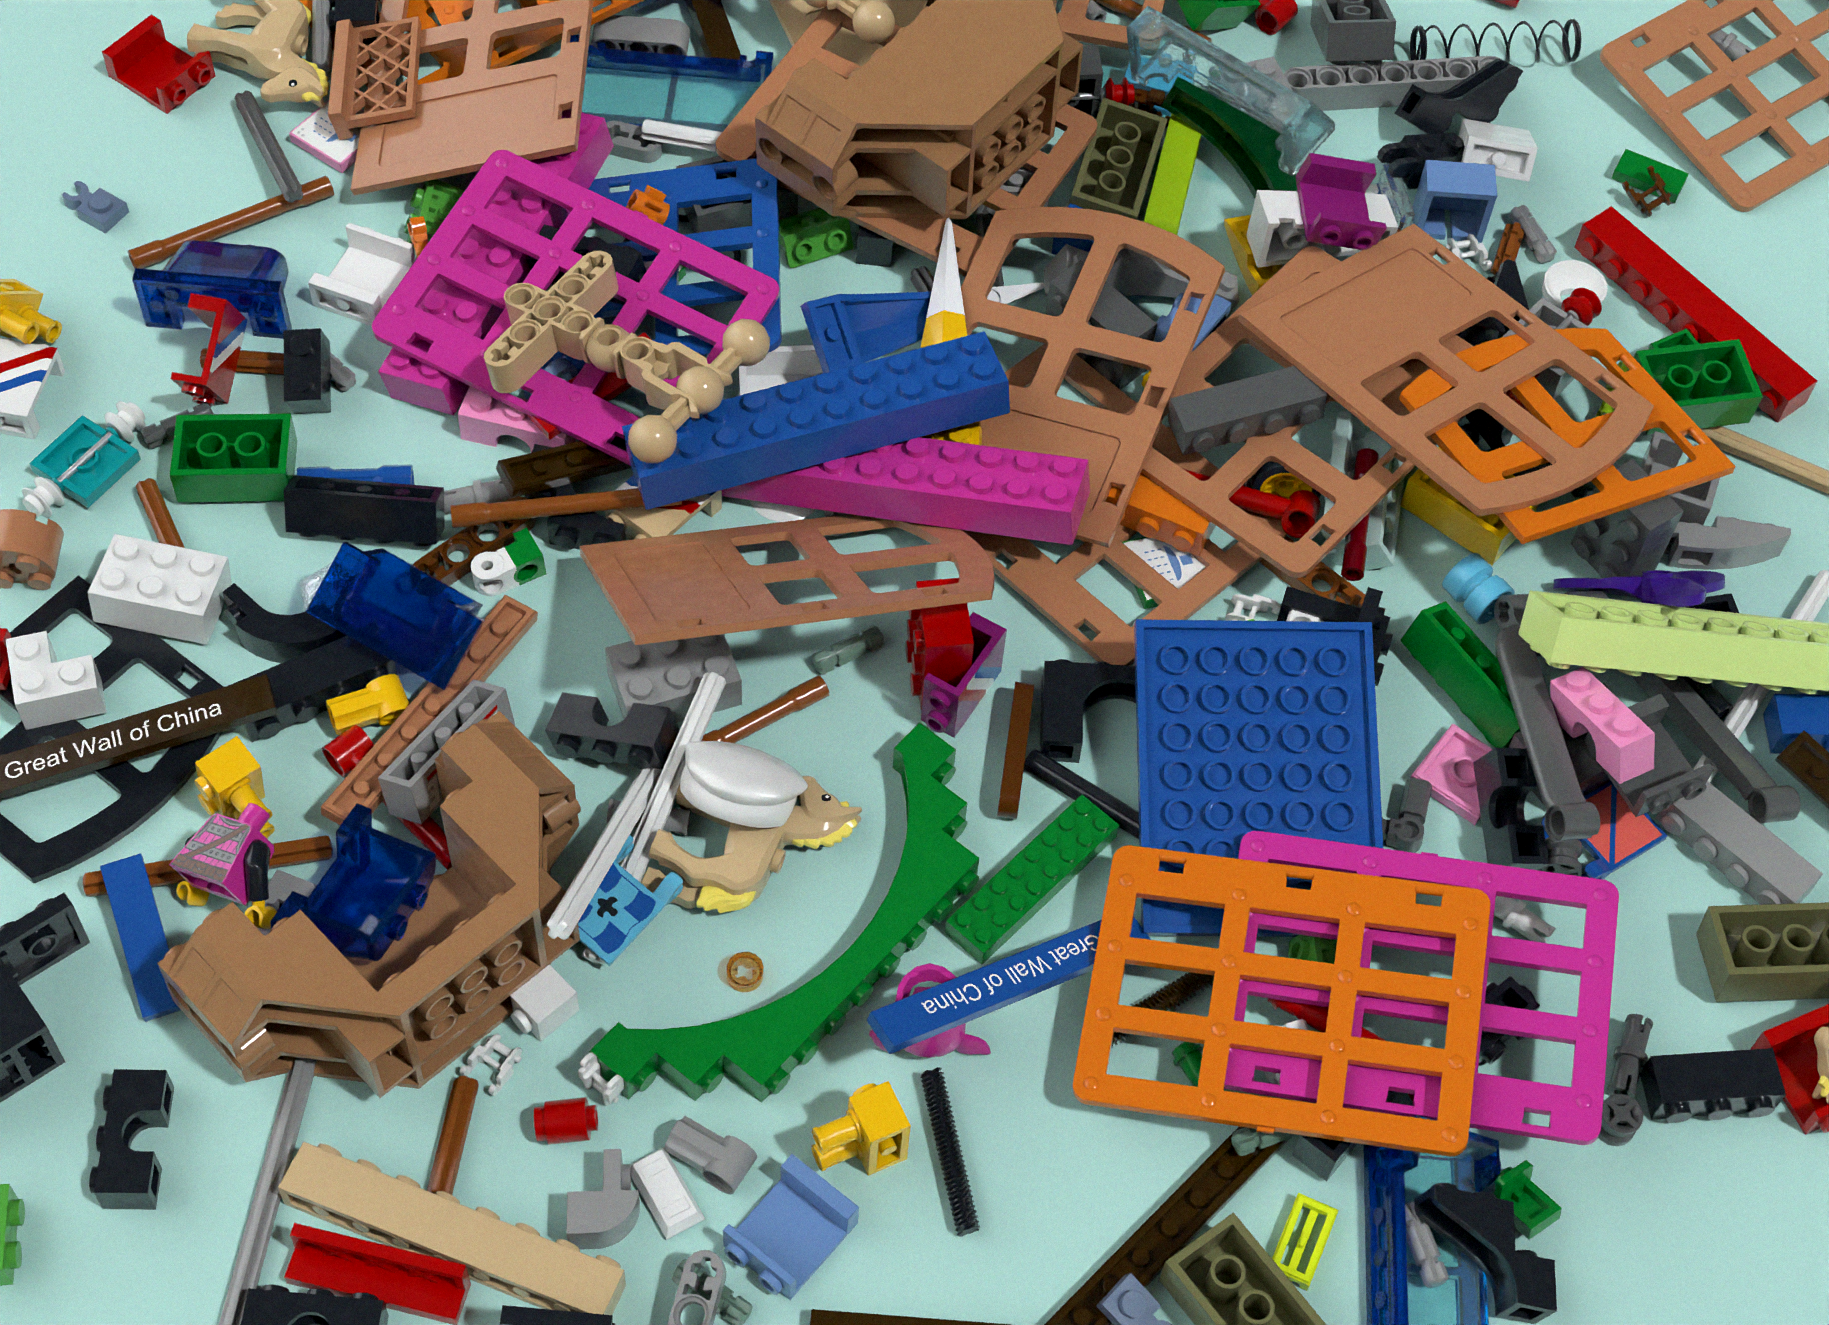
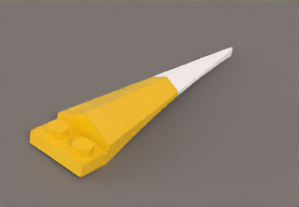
M949 217L945 222L920 348L968 336L953 226ZM981 421L922 437L982 445Z

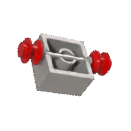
M1576 288L1572 291L1570 297L1563 300L1561 309L1542 297L1529 311L1553 329L1589 328L1588 326L1592 323L1593 318L1600 315L1602 305L1599 297L1593 291L1586 288ZM1522 319L1518 321L1524 327L1529 326V324H1527ZM1510 329L1503 337L1516 333ZM1550 366L1534 376L1553 399L1575 379L1558 366Z

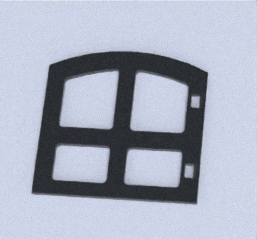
M79 575L10 632L12 638L46 631L48 634L69 615L79 614L113 640L111 645L94 658L102 680L103 691L137 663L145 665L186 698L223 688L221 684L156 634L93 622L87 593L91 584ZM184 672H187L198 681L191 689L178 681ZM10 677L7 689L0 690V698L17 711ZM74 719L26 730L21 721L0 739V756L83 731L86 728ZM223 731L170 747L149 772L139 771L128 761L92 771L121 794V797L91 818L44 842H35L0 813V856L32 883H37L69 870L103 852L153 816L188 782L196 772L195 762L211 752Z

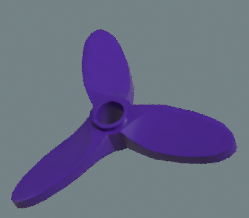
M1649 570L1643 571L1642 575L1558 578L1554 579L1553 589L1570 592L1600 590L1604 593L1641 599L1642 603L1685 607L1701 604L1706 600V593L1725 588V575L1705 570L1678 572Z

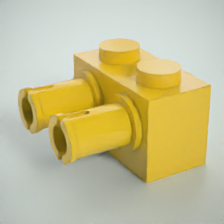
M0 279V336L15 337L25 344H31L38 336L48 343H53L61 334L62 324L38 312L43 293L16 279Z
M238 736L195 762L198 778L194 780V783L201 793L197 797L210 816L218 813L237 820L248 803H254L268 812L270 815L269 819L272 817L271 810L262 802V799L265 798L261 766ZM267 820L260 832L268 838L275 829Z
M889 1081L877 1086L874 1083H870L860 1087L849 1097L848 1110L845 1116L812 1128L816 1144L811 1145V1150L820 1171L823 1172L829 1167L856 1157L858 1160H861L869 1176L907 1159L911 1125Z

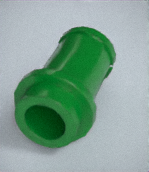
M1183 1042L1172 1051V1055L1175 1058L1173 1064L1180 1066L1192 1085L1198 1087L1203 1047L1201 1044Z

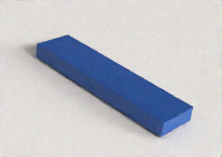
M142 854L101 865L100 869L144 1021L147 1022L181 1011L173 1001L157 964L170 949Z

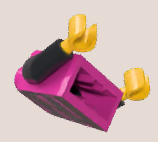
M248 803L237 820L218 813L212 815L197 833L186 840L184 848L169 864L186 880L178 884L176 888L177 896L181 900H187V903L191 906H204L209 899V893L245 906L248 901H252V906L247 908L244 913L246 917L257 928L272 929L278 922V913L274 907L265 906V900L269 899L268 870L270 859L274 853V845L260 832L270 817L268 812L254 803Z

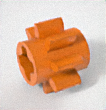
M647 185L644 192L636 189L631 194L626 208L632 211L637 210L647 215L649 219L663 225L668 217L670 204L664 202L666 194Z

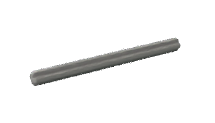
M296 1057L293 1070L288 1072L219 1325H240L248 1288L257 1289L281 1200L278 1186L291 1163L314 1078L316 1059Z

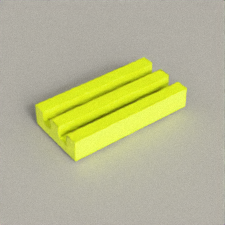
M1298 1193L1272 1259L1291 1282L1294 1281L1300 1284L1299 1288L1307 1291L1339 1210ZM1302 1206L1310 1209L1289 1265L1286 1266L1280 1262ZM1318 1213L1326 1216L1305 1273H1302L1296 1269Z

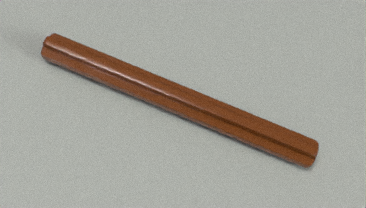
M325 835L274 843V853L270 859L269 869L332 858L333 849L330 837ZM173 859L145 864L151 887L176 884L186 880L169 865ZM101 871L84 874L83 888L86 896L93 897L107 894Z

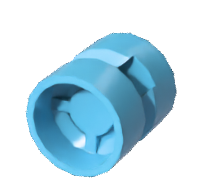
M1473 553L1459 561L1448 572L1443 580L1442 587L1456 602H1464L1463 607L1477 624H1484L1495 618L1494 607L1499 596L1515 594V591L1503 578H1500L1498 575L1492 576L1493 568L1479 553Z

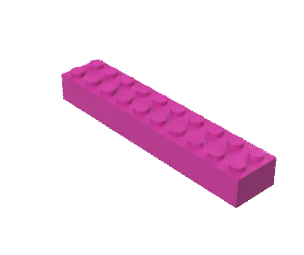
M570 109L562 111V119L571 118ZM581 113L578 151L530 161L589 189L614 147L605 118ZM509 181L505 182L487 208L537 234L540 233L544 224L555 228L561 227L571 212ZM472 229L453 257L509 286L523 283L530 272L526 254L475 229ZM440 278L437 279L418 307L484 340L504 310ZM415 337L410 345L428 352L432 344ZM394 348L391 349L378 371L391 398L453 416L469 388V385Z
M918 437L721 491L722 496L1073 545L1090 494L1089 460Z

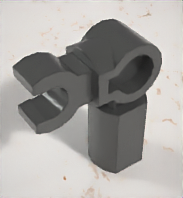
M1412 777L1407 779L1399 809V819L1391 818V820H1386L1382 817L1383 842H1386L1387 846H1392L1398 851L1416 853L1420 849L1424 836L1423 824L1426 820L1432 785L1429 781Z

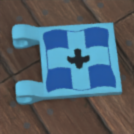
M631 835L627 838L578 921L579 941L609 967L662 909L683 890L682 878L676 873L671 872L652 893L618 864L634 848V839Z

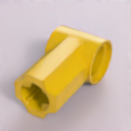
M396 674L378 677L370 681L364 689L326 700L329 719L337 735L342 734L355 724L359 727H365L377 722L382 726L392 725L410 705L401 680Z

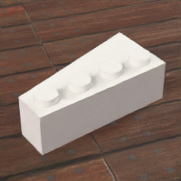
M1257 190L1246 234L1257 268L1286 264L1301 249L1308 246L1318 247L1333 257L1353 255L1362 251L1306 241L1298 191ZM1365 194L1370 221L1386 223L1387 229L1379 241L1397 233L1398 225L1387 195Z

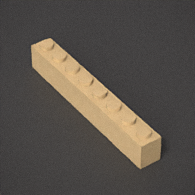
M303 1141L278 1186L282 1200L287 1206L387 1246L464 1264L467 1266L470 1280L542 1309L613 1315L626 1287L625 1271L621 1269L618 1262L607 1256L597 1255L596 1258L581 1253L575 1244L567 1240L557 1239L556 1242L541 1237L536 1229L527 1224L516 1223L513 1226L501 1221L496 1213L487 1208L476 1207L475 1210L461 1205L456 1197L447 1192L437 1191L436 1194L421 1189L416 1181L407 1176L397 1175L396 1178L381 1173L380 1168L375 1164L363 1159H358L357 1162L342 1157L338 1150L326 1144L320 1143L316 1147Z

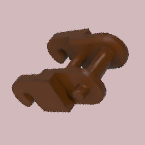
M1153 88L1150 91L1135 89V104H1132L1131 107L1162 117V112L1156 111L1154 105L1161 107L1165 99V92ZM1165 116L1168 119L1165 127H1168L1170 116Z
M1652 165L1647 167V171L1655 184L1642 194L1636 193L1633 188L1630 189L1627 181L1622 183L1624 191L1634 206L1640 205L1642 208L1640 210L1641 213H1646L1648 217L1652 216L1651 210L1662 203L1666 205L1671 204L1669 199L1671 197L1670 193L1666 194L1664 191L1666 184L1658 173L1655 174ZM1656 191L1660 197L1647 204L1644 198Z

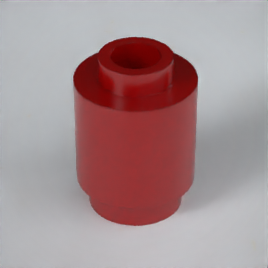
M587 1097L545 1101L544 1106L534 1107V1128L537 1141H547L548 1145L589 1141L591 1139V1131H598L596 1105H589Z

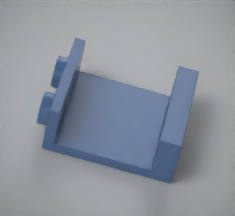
M791 1154L781 1165V1180L736 1229L730 1224L723 1229L724 1252L739 1267L744 1268L747 1265L759 1275L757 1277L759 1282L770 1293L774 1295L781 1293L791 1300L858 1224L859 1206Z

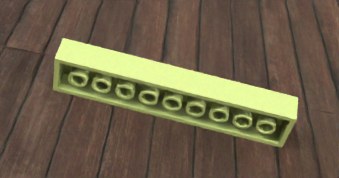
M1530 590L1518 633L1531 645V650L1540 653L1546 659L1548 665L1560 669H1569L1570 665H1579L1587 670L1604 673L1606 668L1618 669L1620 672L1630 676H1641L1642 672L1654 673L1656 676L1668 680H1676L1678 676H1686L1694 681L1706 684L1712 683L1713 679L1724 680L1726 683L1737 687H1747L1748 683H1754L1774 691H1781L1783 687H1793L1795 690L1806 694H1816L1817 690L1829 692V623Z

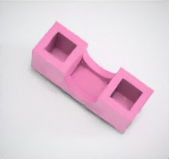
M469 386L457 414L461 439L497 447L501 435H511L527 443L532 453L534 444L557 447L576 442V438L563 432L548 440L525 413ZM517 397L525 402L529 401L528 399Z
M1581 667L1550 681V698L1559 725L1572 738L1590 732L1596 747V761L1619 784L1654 769L1655 732L1592 673Z

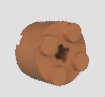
M17 509L0 510V588H11L13 583H27L28 586L37 590L50 589L56 575L64 537L63 529L56 522L48 519L46 525L36 521V513Z

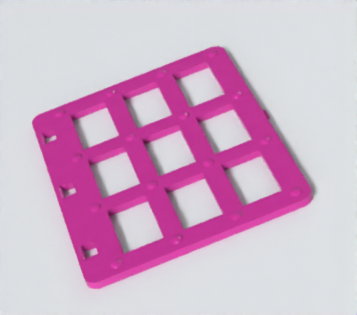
M497 150L488 157L372 322V330L378 341L531 417L534 416L557 427L559 431L630 465L627 452L610 443L615 436L624 439L622 426L633 424L640 417L594 395L609 372L598 369L592 363H585L571 384L540 368L521 387V389L531 393L528 402L509 393H500L493 389L485 364L484 353L511 326L504 300V293L510 286L453 258L472 229L537 259L538 261L523 283L532 284L545 291L559 271L566 273L583 257V255L574 252V249L593 222L658 253L639 283L616 272L619 287L614 298L625 302L612 324L624 328L629 334L635 333L645 316L649 314L713 345V349L707 356L708 364H711L723 351V334L730 324L740 319H752L762 325L779 297V285L775 279L663 226L637 210L632 211L510 151ZM506 181L571 211L552 240L487 209ZM680 264L746 296L728 325L722 324L661 294ZM438 278L504 309L484 340L418 308ZM415 337L432 344L428 352L410 345ZM680 376L663 380L676 387Z
M1251 831L1243 836L1238 859L1468 887L1485 892L1490 899L1491 906L1469 1128L1577 1145H1589L1597 1140L1602 1125L1619 892L1614 884L1603 879L1440 857L1438 854L1427 852L1419 854L1264 831ZM1496 896L1586 909L1583 948L1493 936L1492 928ZM1250 912L1244 952H1255L1258 928L1337 940L1339 924ZM1365 927L1360 967L1370 968L1373 945L1454 957L1456 939ZM1489 962L1580 976L1577 1017L1485 1003ZM1240 979L1234 1020L1244 1021L1248 995L1329 1007L1331 991ZM1356 995L1352 1036L1361 1037L1364 1013L1447 1025L1449 1007ZM1482 1031L1573 1044L1574 1056L1571 1087L1478 1073ZM1230 1048L1224 1089L1317 1103L1322 1060ZM1348 1064L1343 1107L1437 1120L1442 1077ZM1255 1070L1279 1073L1280 1085L1253 1081ZM1388 1091L1414 1094L1413 1106L1386 1102ZM1524 1112L1548 1115L1549 1127L1522 1123Z

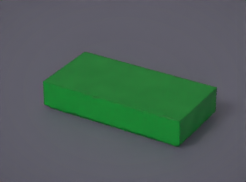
M1625 149L1614 170L1612 179L1622 183L1627 181L1630 186L1646 191L1655 184L1647 171V167L1652 165L1655 174L1658 173L1666 184L1664 191L1666 194L1670 193V202L1675 203L1689 173ZM1656 191L1651 193L1652 195L1660 197Z

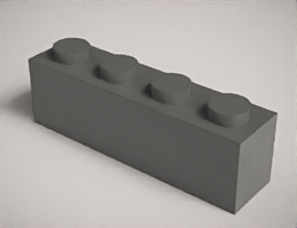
M1295 366L1170 398L1168 423L1183 455L1194 452L1201 453L1220 445L1239 443L1249 437L1264 433L1273 434L1286 427L1297 424H1310L1324 418L1327 393Z

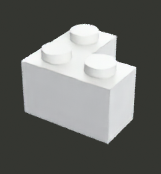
M46 631L6 639L14 702L26 730L107 713L102 680L92 655L57 662V656Z

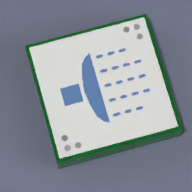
M1142 537L1122 542L1177 589H1180L1206 568L1189 552L1179 551L1172 545L1154 538ZM1134 585L1144 609L1158 606L1152 597Z

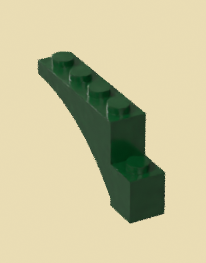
M1180 77L1176 78L1161 107L1182 119L1215 146L1235 168L1254 198L1256 197L1257 190L1298 191L1296 174L1286 169L1297 141Z

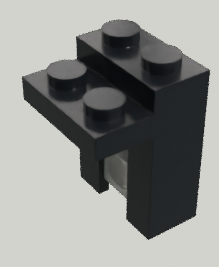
M1287 586L1277 621L1372 622L1375 686H1378L1385 665L1379 663L1378 658L1380 654L1387 656L1393 637L1392 633L1386 632L1391 617L1385 616L1386 608L1379 606L1383 591L1368 587L1362 607L1358 608Z

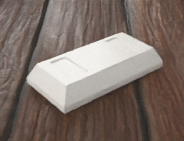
M665 1147L631 1164V1178L666 1240L705 1220L703 1213L668 1152L665 1151Z

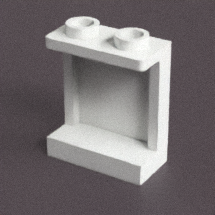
M1462 119L1459 137L1462 138L1465 149L1461 162L1495 165L1496 176L1530 181L1538 147L1529 130Z

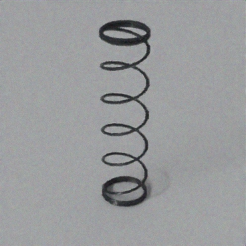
M1569 19L1564 28L1558 21L1550 20L1544 25L1537 39L1531 25L1526 21H1521L1513 28L1507 41L1500 25L1492 22L1484 28L1477 43L1474 32L1468 25L1463 23L1453 31L1447 46L1444 34L1439 27L1430 25L1424 30L1421 25H1417L1413 28L1410 37L1411 60H1419V57L1420 60L1426 59V33L1429 29L1435 28L1442 37L1446 58H1449L1454 35L1460 27H1466L1470 31L1475 44L1476 57L1480 56L1481 42L1486 30L1490 26H1496L1504 38L1506 62L1510 63L1509 49L1513 34L1519 25L1525 24L1530 28L1536 44L1535 60L1536 63H1539V47L1542 35L1549 24L1555 23L1561 28L1563 33L1562 49L1565 60L1567 62H1574L1579 57L1581 50V29L1575 19ZM1571 24H1573L1575 32V48L1572 58L1568 41ZM1418 31H1419V34H1420V42H1419L1418 50H1417V54H1416V40H1417V34H1418Z

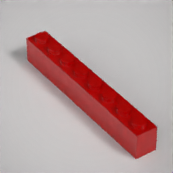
M1611 206L1582 225L1574 248L1673 333L1687 329L1699 344L1740 340L1763 396L1758 406L1777 423L1808 401L1817 380Z

